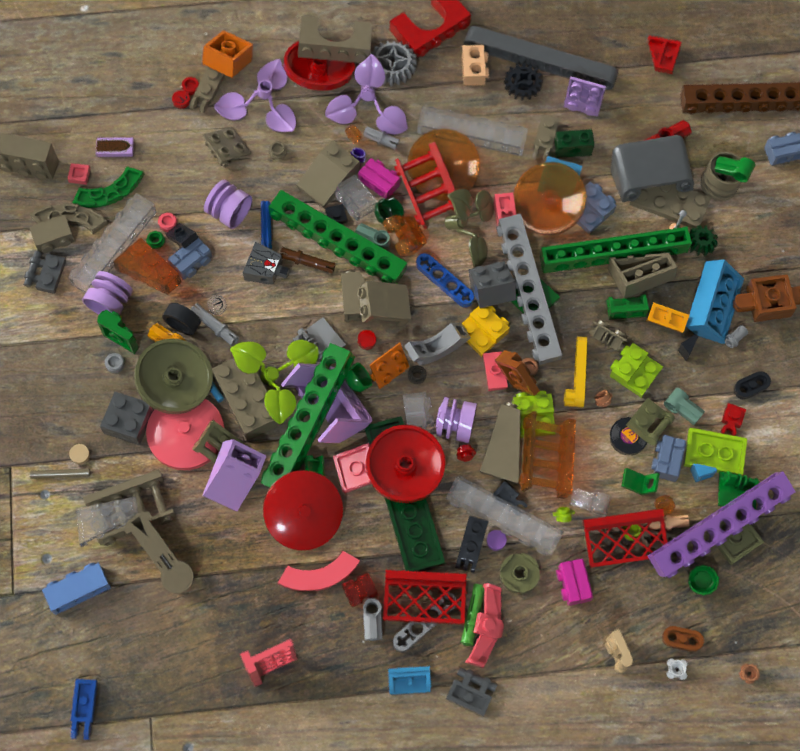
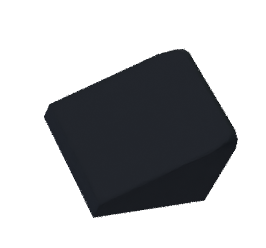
M697 334L682 342L678 351L685 361L688 360L698 339Z

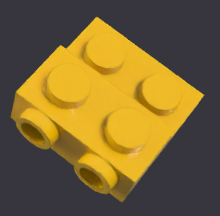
M478 306L462 323L471 337L467 343L481 357L483 353H487L509 333L510 329L509 322L504 317L499 318L495 314L496 310L493 306L484 308Z

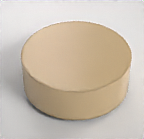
M77 444L70 449L69 456L73 463L82 465L89 460L90 452L85 445Z

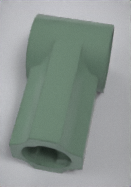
M362 223L357 226L355 230L357 234L387 251L390 250V235L387 231H378ZM380 240H386L384 243H379Z
M675 388L664 401V406L669 411L680 414L693 425L705 413L704 410L689 400V396L679 388Z

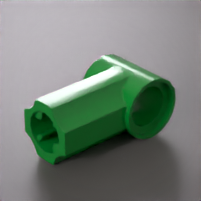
M721 156L716 160L715 172L733 176L737 181L745 183L749 180L756 164L753 160L745 157L736 160Z

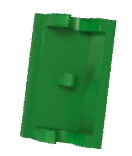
M646 294L636 298L613 299V297H608L606 300L609 320L646 317L649 311Z

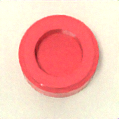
M172 213L162 214L158 219L160 229L168 232L177 225L175 215Z

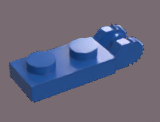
M75 680L70 720L72 722L71 739H76L78 736V722L85 723L83 731L84 740L90 739L97 680Z

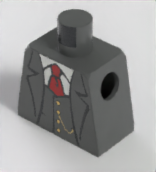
M255 242L242 273L245 281L273 285L277 276L287 279L290 268L282 266L281 254Z

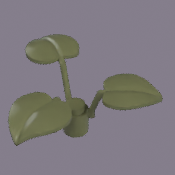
M458 189L447 195L453 204L456 214L446 216L445 226L448 230L457 229V233L472 236L469 239V252L475 268L482 266L488 254L487 244L483 237H478L477 234L463 230V228L467 225L469 217L479 214L483 222L489 221L494 213V204L490 194L482 190L477 193L475 198V205L478 211L471 213L470 208L473 205V199L470 192L466 189Z

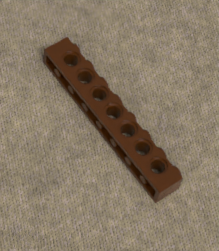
M800 82L683 85L680 93L682 113L800 111Z

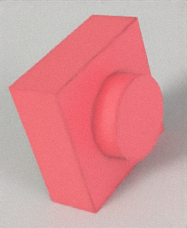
M71 163L68 182L87 185L90 166Z

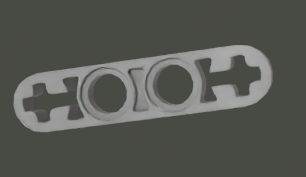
M448 593L456 601V597L452 593ZM444 596L439 602H437L440 606L443 605L444 598L448 600L446 596ZM435 605L430 609L436 611L438 616L442 614ZM446 605L443 610L445 611L449 605ZM454 606L447 614H449L450 612H452V611L454 610L455 606ZM410 622L395 635L393 639L394 648L398 652H406L434 628L437 623H418L422 625L423 632L414 634L411 628L417 622ZM408 630V633L411 637L414 638V640L412 641L411 638H409L406 640L407 646L404 647L403 645H401L399 647L398 638H401L403 640L405 637H407V633L405 632Z

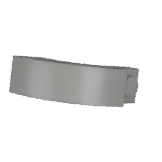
M450 323L437 335L423 341H409L405 348L408 351V356L420 366L437 361L452 353L471 337L462 323Z

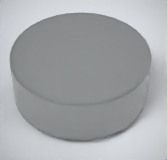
M112 353L106 357L105 366L109 372L118 373L123 370L125 361L120 354Z

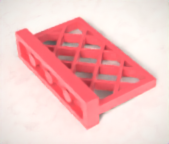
M291 639L253 657L250 656L248 651L240 654L255 687L263 684L261 676L297 660Z

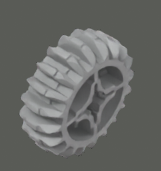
M394 39L393 43H390L387 40L386 44L380 43L379 47L375 46L374 51L371 52L383 66L385 72L384 85L389 82L391 86L393 83L399 86L400 81L406 83L407 79H411L412 74L415 73V68L417 67L416 55L413 54V49H409L408 44L403 46L402 41L396 43Z

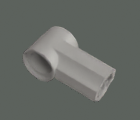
M368 599L363 605L365 641L382 640L381 604L376 599ZM374 604L377 606L378 611L375 614H370L366 610L367 606Z

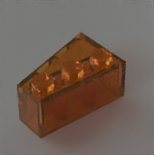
M139 238L113 261L116 271L123 272L135 280L138 279L167 295L182 283L179 273L142 238Z

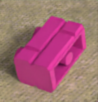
M370 158L358 172V181L385 199H389L400 186V177L394 170L389 171L386 169L385 165L379 160L375 161Z
M584 559L560 563L558 570H556L558 582L562 581L563 589H561V596L563 601H567L568 606L590 602L593 599V594Z

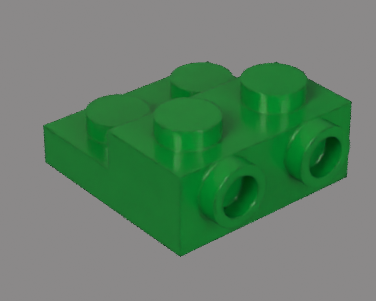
M108 310L102 311L98 316L97 323L103 336L135 354L139 349L136 343L137 340L134 338L133 331L125 327L122 316L115 311L112 313Z

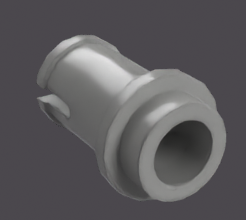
M743 325L738 326L735 331L726 336L725 344L730 348L737 347L739 341L748 334L747 328Z

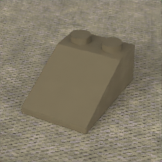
M332 140L319 153L296 186L324 208L358 175L360 161Z

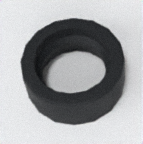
M170 303L162 315L164 321L170 327L186 335H193L201 323L198 315L178 303Z

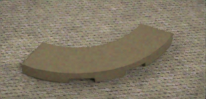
M63 203V205L55 206L49 205L30 214L36 224L65 215L68 223L81 225L93 235L108 225L107 220L98 212L72 203Z

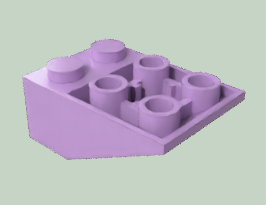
M570 77L564 107L571 111H579L589 116L594 115L598 117L606 86Z
M234 439L223 441L202 496L234 511H238L258 478L266 455Z

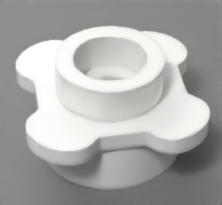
M671 658L667 661L669 666L667 677L669 679L680 678V680H684L687 678V662L685 660H674Z

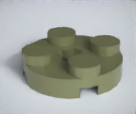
M525 553L512 554L503 561L499 577L507 590L523 595L536 587L540 579V570L537 561L532 556ZM516 569H517L518 571L521 570V569H523V570H524L523 574H524L525 577H523V578H522V577L517 578V577H516V572H514V571H515Z

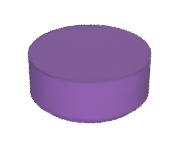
M500 530L491 531L486 539L487 546L494 551L502 550L507 541L506 535Z

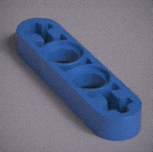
M423 253L417 257V269L458 305L466 308L473 304L474 293L431 255ZM421 260L424 262L427 260L428 266L426 264L421 265ZM435 271H441L443 273V277L435 278L433 276V273ZM453 282L457 285V288L449 290L446 285ZM462 295H463L464 297H466V296L468 295V296H469V301L466 300V299L463 301V300H462Z

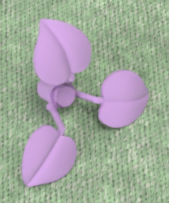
M370 54L355 70V79L361 85V94L358 95L354 103H352L351 98L347 95H340L334 98L327 106L325 116L339 124H348L357 115L354 106L357 105L360 99L364 101L373 100L378 113L381 115L376 120L377 127L386 134L395 135L403 133L408 129L403 110L397 106H389L382 112L379 107L377 97L375 96V88L382 86L384 83L385 72L380 61L373 54Z
M280 59L269 62L259 70L257 74L258 89L254 91V94L246 103H244V98L240 94L230 92L223 95L214 104L215 110L224 118L240 120L246 116L245 107L258 95L261 99L269 100L272 111L267 113L266 123L270 129L277 132H292L295 130L296 119L293 111L284 104H279L276 108L273 106L272 90L283 88L287 82V75Z

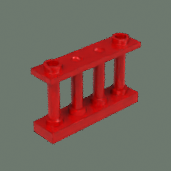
M436 142L428 144L430 151L427 154L403 165L397 158L395 159L397 165L394 166L397 175L402 176L417 213L414 216L418 226L422 225L424 229L428 228L426 220L451 209L454 211L451 200L448 201L449 203L422 214L419 204L443 193L450 194L456 190ZM430 160H435L437 164L435 170L413 180H408L405 171ZM435 177H442L444 183L441 184V187L415 197L412 190L413 187Z

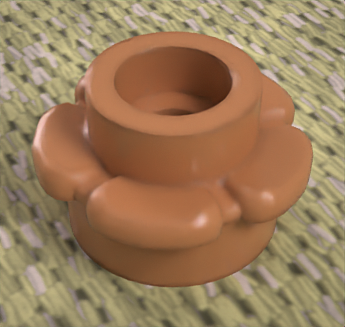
M602 390L595 395V404L598 407H607L611 404L613 395L608 393L607 390Z
M754 664L742 665L739 672L742 680H745L747 684H753L759 679L760 673Z

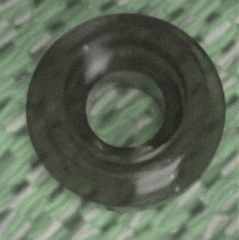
M416 365L408 370V379L411 383L421 384L426 380L427 373L422 366ZM419 373L421 376L419 378H415L414 374Z

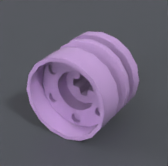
M221 180L209 193L204 204V212L212 215L215 219L219 218L221 223L230 229H234L240 225L248 214L252 205V197L241 189L237 190V187L227 180Z
M99 271L95 276L96 279L92 281L94 288L87 290L82 302L97 314L108 310L111 313L115 311L120 315L124 308L121 303H126L129 300L128 297L131 296L133 290L129 284L119 277L108 272Z
M444 397L438 410L436 437H441L443 429L447 430L446 439H449L452 431H455L456 441L469 443L477 403L464 401L461 409H458L457 399L453 400L452 407H448L449 398Z

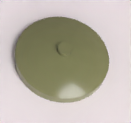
M164 339L151 344L141 353L135 366L134 381L139 395L149 406L163 413L182 414L197 408L206 399L212 386L213 373L209 360L198 347L180 339Z

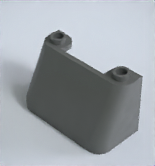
M674 135L618 145L613 149L610 172L622 202L636 200L641 194V189L675 184L679 192L693 191L694 180L682 136Z

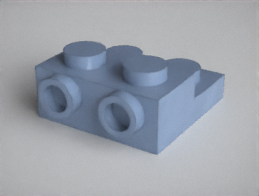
M592 182L584 186L577 193V196L563 208V211L588 234L615 212L617 206L612 196H606L602 193L601 186Z

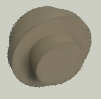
M273 142L269 147V154L274 159H281L287 153V148L282 142Z

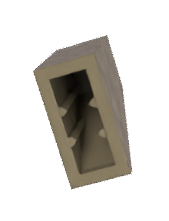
M353 270L341 273L345 322L362 320L358 289L366 281L360 272Z

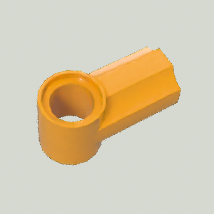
M159 323L153 324L147 334L154 342L164 339L186 341L178 333L173 334Z

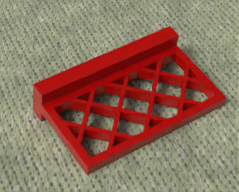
M663 509L582 520L590 568L648 560L649 558L646 554L648 551L650 553L653 552L650 548L656 540L663 545L668 543ZM659 521L661 530L655 536L647 528L652 522ZM647 523L645 527L640 524ZM632 525H638L643 529L637 538H634L627 532ZM615 527L623 532L617 541L607 535ZM601 529H608L605 533L601 531ZM597 530L603 534L597 544L590 540L589 531ZM645 531L654 537L648 547L638 541ZM625 534L634 540L628 550L619 544ZM605 537L615 543L608 553L599 547ZM636 543L646 549L642 556L636 557L630 552ZM616 546L626 551L622 559H615L610 555ZM598 548L606 556L602 562L594 563L592 554Z
M386 570L383 621L464 625L466 574ZM389 585L398 586L402 592L393 598L389 593ZM412 587H419L422 591L416 599L407 592ZM432 588H439L443 593L436 600L428 594ZM452 589H462L461 597L456 601L448 594ZM404 594L412 601L405 608L397 602ZM424 595L432 602L425 610L417 603ZM444 596L453 603L445 611L437 603ZM395 603L401 612L396 616H387L388 608ZM414 604L421 611L417 617H411L406 612ZM434 605L442 612L437 618H431L427 613ZM455 606L461 612V619H452L447 613Z

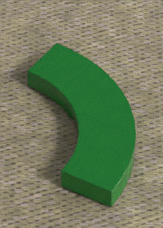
M126 167L122 175L108 187L95 189L79 187L72 203L85 208H99L114 204L134 191L143 179L144 171Z

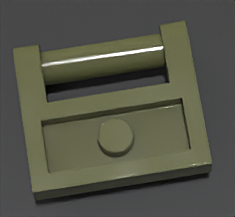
M647 398L626 426L648 444L654 446L659 441V436L666 427L673 423L675 417L672 413L665 412ZM657 417L662 420L653 433L647 431Z
M212 420L199 440L194 444L192 450L197 453L200 452L215 463L217 455L204 446L206 442L219 451L223 441L234 439L242 444L243 442Z

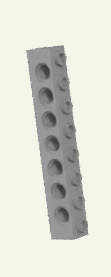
M521 213L501 218L496 229L498 236H502L504 242L501 243L503 254L508 256V261H506L507 267L513 273L515 289H517L519 296H516L518 306L522 307L524 311L521 315L524 325H528L529 343L533 342V358L538 360L539 365L560 360L562 352ZM515 234L518 238L510 240L508 235ZM515 251H520L523 254V256L517 258L513 255V253ZM523 268L526 269L528 273L526 275H520L518 273V270ZM525 286L532 287L533 291L531 293H526L523 290V288ZM536 304L538 309L532 311L528 308V305ZM536 321H540L543 323L544 326L540 329H537L534 327L533 323ZM546 339L549 345L543 347L539 345L538 341Z

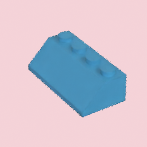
M725 259L706 261L686 327L695 335L697 334L700 337L721 344H725L735 311L733 300L737 294H740L744 278Z

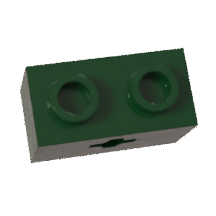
M592 129L556 132L554 139L556 158L592 156L594 149Z

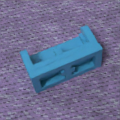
M430 666L388 669L390 695L431 692Z

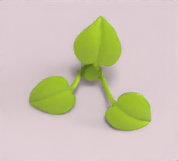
M306 340L293 341L287 348V357L291 361L276 369L272 366L265 368V364L262 361L266 357V351L260 344L256 342H241L230 348V351L233 354L237 367L246 374L256 373L260 369L261 381L277 389H271L266 392L264 403L271 418L276 423L282 424L294 412L296 398L291 391L287 389L280 390V387L274 381L278 379L281 370L292 364L294 368L298 363L315 364L319 355L318 346Z

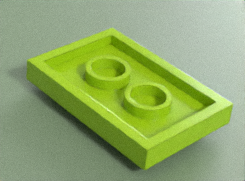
M689 428L683 466L691 467L693 464L715 467L717 473L720 471H730L733 474H741L743 476L747 438Z

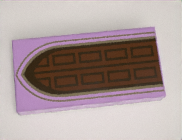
M97 138V157H133V138Z

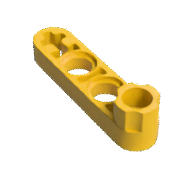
M577 336L574 390L565 389L564 406L584 407L587 337Z

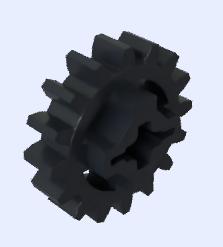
M525 63L521 67L516 64L515 69L510 67L509 72H506L504 78L505 90H509L508 95L514 94V99H517L519 96L521 101L524 100V97L531 100V95L536 97L537 92L541 91L543 83L541 79L542 74H537L538 68L532 69L531 64L526 67Z

